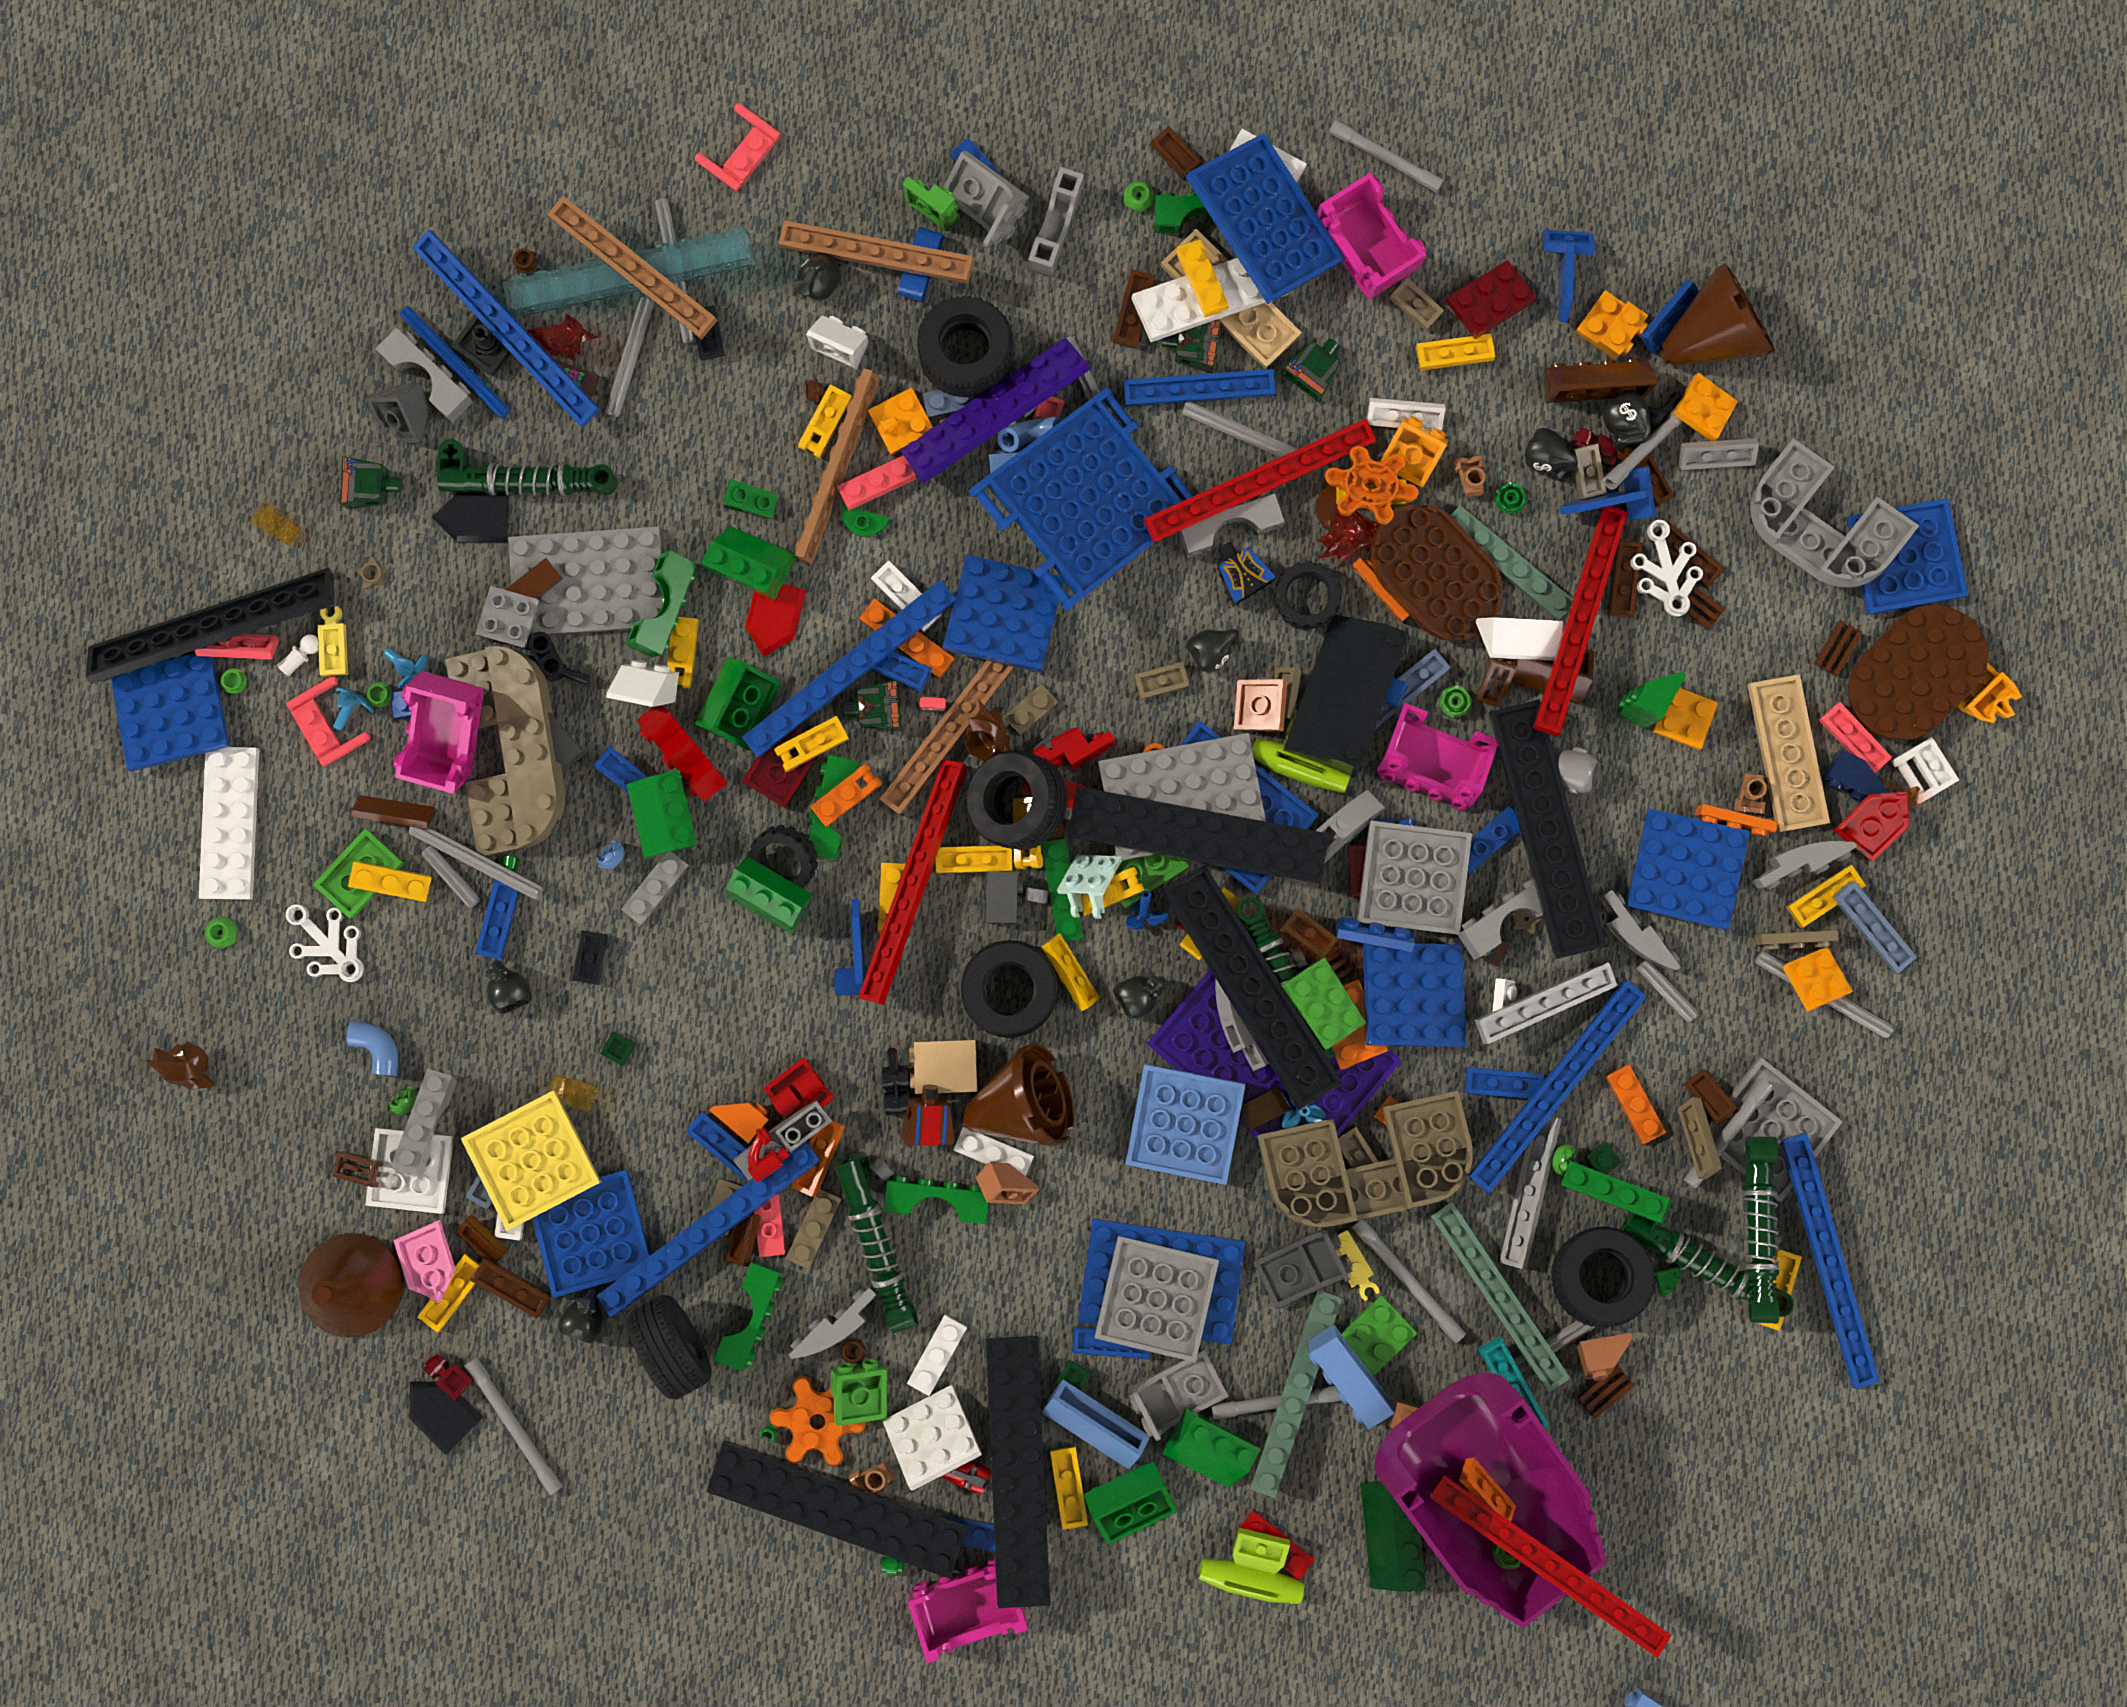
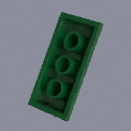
M1382 1481L1360 1482L1370 1587L1398 1592L1426 1589L1421 1534Z

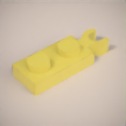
M338 606L334 607L335 613L331 617L328 616L327 608L320 610V615L325 620V625H318L320 675L323 677L348 675L346 625L343 623L338 624V621L342 618V610Z
M1346 1229L1337 1235L1341 1241V1248L1339 1249L1341 1254H1347L1353 1266V1272H1351L1348 1283L1351 1287L1358 1284L1359 1295L1366 1301L1368 1298L1365 1295V1289L1372 1287L1374 1292L1378 1294L1379 1288L1368 1280L1374 1274Z

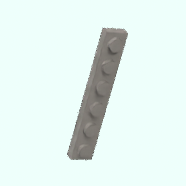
M1603 962L1475 1019V1023L1483 1044H1490L1618 985L1610 963Z
M1551 1116L1526 1147L1499 1263L1527 1270L1562 1121L1560 1118Z

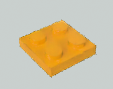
M1698 372L1691 379L1673 414L1708 440L1715 441L1718 439L1738 401Z
M1679 688L1663 719L1654 724L1652 733L1696 750H1701L1718 702Z
M1828 947L1783 966L1786 975L1807 1012L1853 992Z

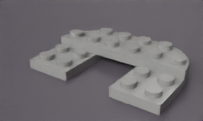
M1793 438L1764 474L1753 492L1750 512L1755 529L1768 545L1826 584L1837 587H1857L1873 581L1892 562L1919 525L1879 497H1876L1846 537L1804 508L1835 467Z

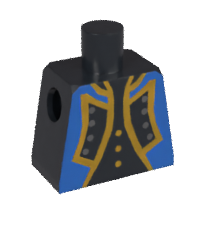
M1228 542L1218 549L1225 562L1218 566L1217 571L1233 607L1274 582V574L1249 547L1238 553L1233 544Z

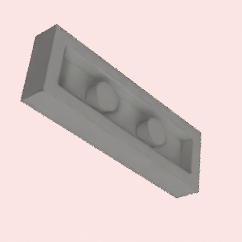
M1757 438L1681 443L1679 467L1681 470L1756 465L1759 442Z
M673 852L666 853L621 910L637 923L643 925L690 865Z

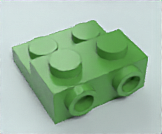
M910 177L902 184L905 202L944 231L949 225L953 227L960 217V214L957 213L959 205L955 203L954 195L946 187L940 188L934 184L928 192V187L920 180L914 181Z
M865 1359L862 1361V1365L856 1366L849 1362H843L837 1365L838 1368L831 1369V1395L834 1397V1423L837 1426L887 1419V1369L876 1359Z

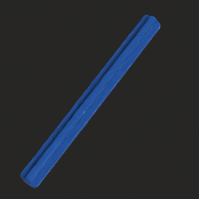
M406 306L400 312L402 319L500 419L505 418L510 413V409L411 307Z

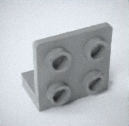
M490 586L476 635L491 642L496 640L525 648L539 606V600Z

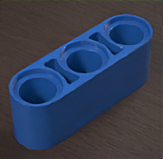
M919 226L912 245L940 250L944 234ZM903 271L898 295L923 302L931 277Z

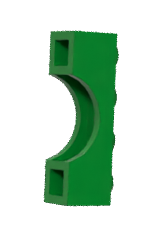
M1166 192L1156 195L1154 233H1179L1187 220L1197 215H1209L1196 193L1175 196L1174 193Z
M671 550L660 554L652 578L657 582L662 593L661 608L654 618L634 622L625 644L626 646L651 658L666 652L670 643L668 640L670 632L675 629L678 623V617L676 616L679 608L683 607L687 599L685 594L687 587L692 584L695 578L694 569L696 563Z
M829 755L828 760H823L820 775H824L822 785H817L814 799L819 800L852 775L860 767V763ZM811 810L808 824H811L812 827L810 835L806 834L805 838L808 841L811 840L814 844L813 849L817 851V858L837 862L843 837L836 833L831 825L826 828L815 812Z
M1569 1161L1561 1186L1606 1202L1661 1225L1664 1224L1672 1202L1670 1198Z
M893 1175V1180H887L883 1212L909 1215L919 1201L929 1197H938L947 1200L954 1206L960 1221L986 1224L989 1203L986 1202L979 1185H970L969 1189L959 1188L960 1183L945 1181L944 1186L934 1185V1180L919 1178V1182L915 1183L908 1182L909 1177Z
M755 1260L750 1263L742 1288L749 1294L752 1300V1319L745 1329L735 1333H726L722 1337L714 1358L715 1362L742 1372L747 1366H752L757 1353L753 1351L756 1341L761 1342L766 1327L762 1326L765 1316L770 1318L775 1303L771 1302L774 1292L779 1293L784 1282V1278L780 1277L782 1274L781 1270Z

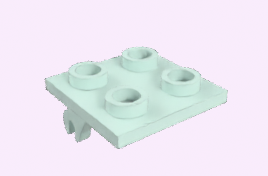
M1076 855L1057 889L1058 894L1068 895L1071 905L1070 911L1073 917H1080L1078 912L1083 911L1081 893L1089 894L1093 907V917L1095 919L1102 918L1100 913H1105L1103 894L1122 862L1121 856Z

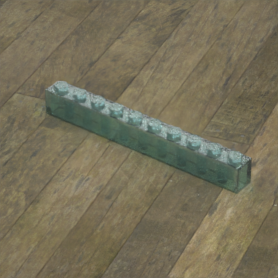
M733 227L728 232L720 234L716 232L707 233L704 237L698 239L684 238L679 241L680 243L671 245L661 243L653 249L633 250L634 253L672 283L757 265L751 235L746 228ZM594 259L586 260L583 264L577 266L563 265L558 270L550 272L547 270L537 271L534 275L528 277L514 276L510 278V281L503 282L507 308L515 318L640 291L603 260L597 261Z

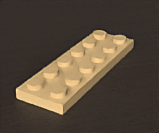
M1197 229L1178 245L1181 246L1200 239L1212 266L1229 261ZM1177 247L1160 265L1173 279L1186 276L1176 254ZM1265 302L1216 319L1221 320V326L1264 369H1267L1302 334L1272 303L1267 304Z
M1800 674L1749 683L1748 690L1774 819L1778 822L1777 833L1830 823Z

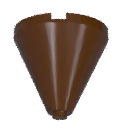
M1726 263L1713 271L1662 343L1663 350L1660 351V354L1666 364L1671 362L1673 366L1763 357L1774 352L1775 348L1761 320L1756 315L1749 298L1729 266H1726Z
M1037 1043L1018 1049L964 1107L961 1114L963 1126L971 1132L1046 1146H1056L1067 1142L1070 1139L1069 1135L1066 1136L1067 1131L1074 1129V1104L1064 1072L1057 1073L1051 1063L1056 1060L1053 1054L1047 1048Z
M363 1233L341 1234L322 1242L307 1257L299 1277V1296L307 1316L323 1331L339 1337H359L381 1328L397 1311L404 1292V1275L397 1256L393 1255L384 1242Z

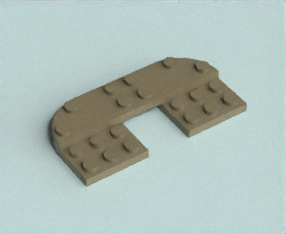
M500 646L485 647V650L445 659L448 678L483 688L479 730L498 726L506 774L465 782L476 852L486 857L539 844L552 834L551 830L557 820H561L565 808V786L561 763L556 762L548 717V714L552 713V707L545 675L538 664L523 654V652Z
M1459 1091L1383 1107L1382 1110L1395 1159L1345 1169L1333 1119L1258 1135L1259 1147L1269 1184L1268 1188L1274 1203L1285 1216L1300 1225L1311 1228H1327L1434 1204L1450 1197L1465 1181L1473 1160L1472 1142Z

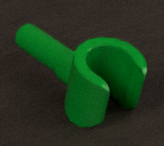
M505 856L504 862L498 864L516 871L519 865V858Z
M771 1423L765 1426L760 1432L759 1438H762L764 1432H770L772 1438L768 1444L772 1443L777 1436V1427H774Z

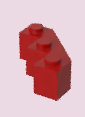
M664 705L650 708L637 719V722L642 727L639 733L648 743L653 740L665 755L661 759L670 770L674 767L676 770H679L687 782L684 787L693 798L698 795L705 802L727 784L720 772L708 760L702 750Z

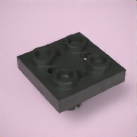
M475 314L451 345L454 350L492 377L495 376L511 354Z

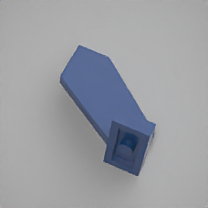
M1543 230L1542 243L1544 252L1561 253L1558 315L1560 322L1567 323L1573 299L1574 254L1594 255L1596 247L1594 234Z
M1649 466L1635 467L1623 480L1624 491L1570 501L1560 506V513L1583 512L1626 502L1629 520L1656 516Z
M859 898L851 899L854 968L835 969L836 996L860 994L869 968L864 966L862 913Z

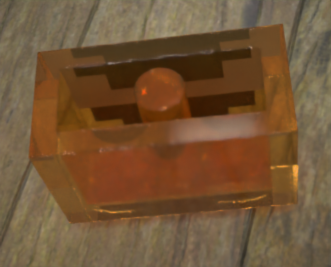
M1299 908L1293 911L1279 929L1280 932L1316 960L1324 958L1338 941V938Z

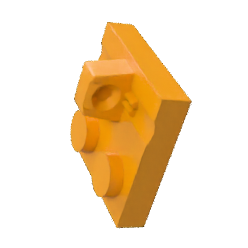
M912 387L868 410L891 456L900 452L910 442L916 441L933 427Z

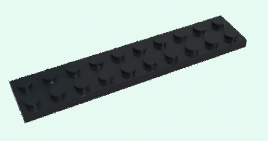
M326 568L89 646L86 678L90 684L107 681L111 677L123 673L128 674L136 669L148 665L152 666L172 657H180L184 653L196 649H204L217 642L228 641L233 637L245 633H253L257 629L269 625H277L281 621L293 617H301L306 613L325 609L335 604L334 575L330 568Z
M1539 699L1490 711L1489 716L1555 959L1604 948L1607 945L1550 735L1533 728L1541 703Z
M1077 786L1067 837L1320 885L1330 834Z
M1206 865L1163 887L1161 892L1298 1111L1341 1086L1343 1082Z
M1038 1336L986 1338L997 1608L1051 1606Z
M728 1441L722 1442L706 1491L949 1579L952 1577L968 1526Z

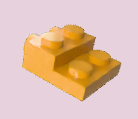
M1605 290L1575 332L1616 360L1620 354L1626 356L1634 345L1631 342L1635 334L1640 336L1648 325L1645 322L1648 315L1629 301L1625 304Z
M1410 416L1409 419L1404 417L1380 462L1387 460L1393 454L1403 456L1406 464L1397 475L1423 488L1447 446L1448 439L1445 438L1446 434L1440 429L1432 428V430L1423 427L1424 422L1415 416Z

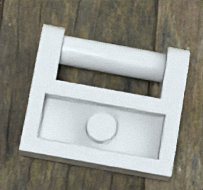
M1932 737L1891 760L1893 766L1898 767L1915 794L1914 799L1917 804L1924 802L1959 781ZM1912 758L1928 783L1929 789H1923L1906 761Z

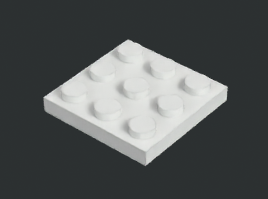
M375 1128L371 1159L382 1161L383 1166L378 1169L381 1172V1176L376 1179V1182H379V1186H368L365 1205L439 1214L445 1213L454 1136L433 1134L430 1148L431 1155L422 1179L397 1172L391 1168L404 1131Z
M952 1385L882 1420L911 1491L982 1455Z

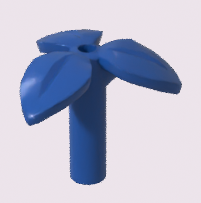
M1145 890L1141 892L1140 900L1132 905V910L1139 915L1129 916L1125 924L1130 929L1138 930L1144 927V920H1147L1151 926H1156L1164 923L1169 918V915L1160 910L1150 912L1151 893Z

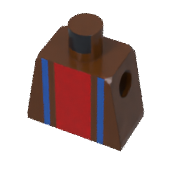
M924 1085L922 1098H910L908 1100L900 1136L906 1146L954 1144L950 1104L944 1097H938V1086Z

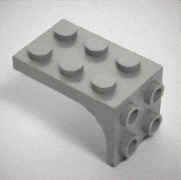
M966 150L960 153L943 186L953 193L955 203L959 205V209L980 223L988 231V235L983 242V245L986 247L994 244L997 245L1004 239L1008 240L1015 231L1013 225L1017 219L1021 218L1027 208L1025 203L1029 196Z
M1204 1349L1198 1351L1196 1363L1181 1360L1131 1386L1132 1394L1129 1395L1136 1413L1142 1412L1144 1416L1141 1421L1148 1437L1154 1436L1156 1441L1161 1439V1435L1166 1430L1179 1423L1186 1408L1198 1413L1228 1397Z

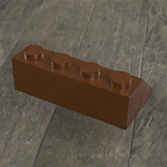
M1637 358L1628 359L1625 363L1606 360L1595 365H1591L1590 362H1579L1575 366L1556 363L1548 367L1544 373L1546 403L1616 399L1625 391H1632L1641 397H1646L1657 385V378L1649 361L1640 362V359Z
M1585 650L1570 701L1582 703L1593 680L1594 651ZM1489 654L1486 660L1485 674L1492 659ZM1504 658L1508 660V663H1518L1511 682L1518 686H1526L1544 693L1554 661ZM1495 667L1491 677L1495 678L1499 667ZM1504 670L1501 679L1505 680L1509 670Z

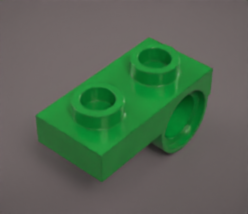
M730 479L722 504L723 507L730 510L747 512L771 520L778 494Z

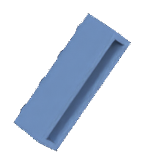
M1335 1325L1308 1340L1310 1349L1308 1356L1315 1366L1320 1365L1326 1381L1330 1385L1334 1384L1336 1386L1340 1399L1344 1404L1349 1403L1353 1408L1352 1413L1359 1423L1363 1422L1368 1429H1371L1395 1414L1390 1397Z
M1062 1380L1053 1391L1041 1412L1128 1470L1141 1456L1150 1438L1145 1432L1065 1380Z

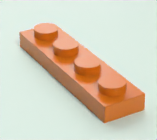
M873 599L859 619L876 631L896 614L876 599ZM919 631L898 647V649L914 661L932 668V674L941 679L955 660L954 657Z

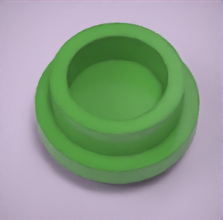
M229 669L221 677L222 688L231 694L242 692L247 685L246 675L238 669Z
M376 682L368 688L367 699L371 705L382 708L392 701L391 693L393 692L387 684Z

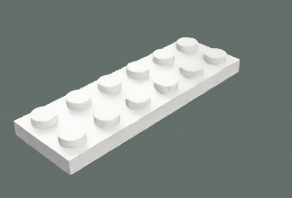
M1238 258L1212 266L1229 304V308L1226 311L1204 317L1187 276L1134 293L1131 298L1150 342L1257 306L1266 301Z
M226 747L205 753L199 899L253 900L259 748Z

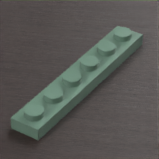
M1459 505L1451 517L1488 554L1495 563L1499 573L1552 618L1560 621L1570 609L1573 599Z

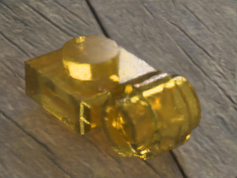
M265 501L250 521L271 537H274L279 532L276 537L287 545H290L291 542L294 543L300 535L298 534L301 530L300 528L288 521L287 516Z
M556 1074L553 1079L550 1078L547 1086L548 1093L556 1090L560 1099L563 1098V1095H568L565 1104L588 1112L591 1111L599 1090L598 1086L578 1079H573L570 1086L568 1078Z

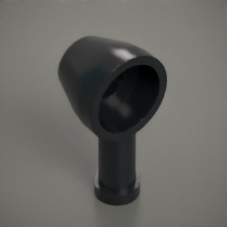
M1673 392L1662 408L1648 406L1651 432L1663 423L1677 406L1682 397L1680 394Z

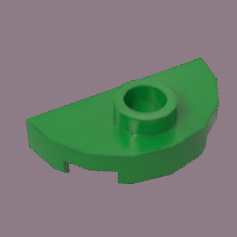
M844 504L841 507L844 524L850 532L860 537H872V535L880 533L886 529L891 520L889 517L858 508L848 511Z

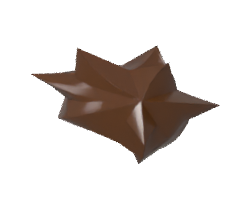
M979 700L980 715L968 719L971 726L966 729L965 736L967 737L963 744L967 747L969 754L986 762L987 758L996 755V753L1011 750L1008 742L1010 737L1006 734L999 707L989 711Z
M189 1041L183 1045L177 1044L168 1052L154 1048L153 1060H145L169 1083L181 1085L191 1090L215 1086L213 1081L205 1074L208 1067V1057L205 1051L200 1046Z

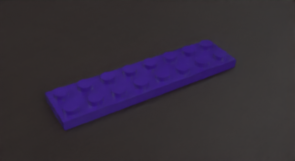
M1065 337L1039 356L1033 358L1023 367L1014 371L1000 383L992 386L986 393L973 399L944 421L929 429L916 441L910 442L900 451L924 484L1091 369L1084 358Z

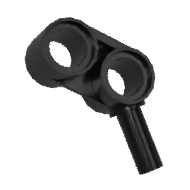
M535 632L531 635L529 647L546 680L555 682L565 677L588 685L590 676L567 668V665L562 663L547 633ZM538 641L548 643L547 648L541 651L535 649L534 646ZM550 663L559 665V669L554 673H549L545 670L546 666Z
M889 1048L887 1050L889 1066L882 1067L883 1088L886 1090V1093H884L886 1116L905 1114L908 1100L911 1098L908 1065H900L897 1049Z

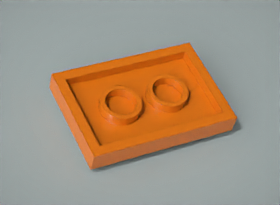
M1358 979L1343 985V987L1365 1020V993ZM1366 1024L1332 1046L1336 1053L1334 1057L1340 1070L1388 1051L1387 1046H1366Z

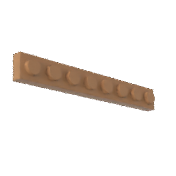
M562 196L547 214L551 220L701 340L718 321L715 316L566 197Z
M785 220L778 245L785 249L816 255L822 254L832 258L969 284L975 262L973 256Z
M864 368L861 376L856 380V390L853 398L848 402L847 415L844 422L839 426V436L836 444L831 448L828 466L822 472L821 485L818 492L814 494L810 515L804 521L803 534L795 546V556L802 562L812 565L839 493L837 486L843 482L868 410L876 393L880 379L872 370Z
M987 660L879 800L901 815L970 726L968 719L980 713L979 700L985 706L1015 667Z

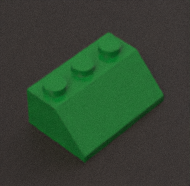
M729 526L711 541L701 564L708 571L775 601L796 556L791 552Z
M728 656L695 725L741 748L749 750V746L742 737L763 721L781 682L743 661Z
M1680 672L1651 680L1641 686H1636L1634 690H1630L1627 694L1624 693L1617 705L1620 708L1617 715L1642 729L1662 720L1687 674Z
M679 770L653 775L626 784L644 859L692 848L697 845Z
M746 857L734 869L726 887L727 898L791 935L794 934L813 895L749 857Z
M1186 1408L1162 1454L1229 1488L1249 1473L1261 1449L1252 1440Z
M1154 1460L1147 1464H1142L1137 1469L1117 1476L1114 1480L1094 1487L1091 1491L1083 1494L1091 1516L1107 1545L1178 1512Z

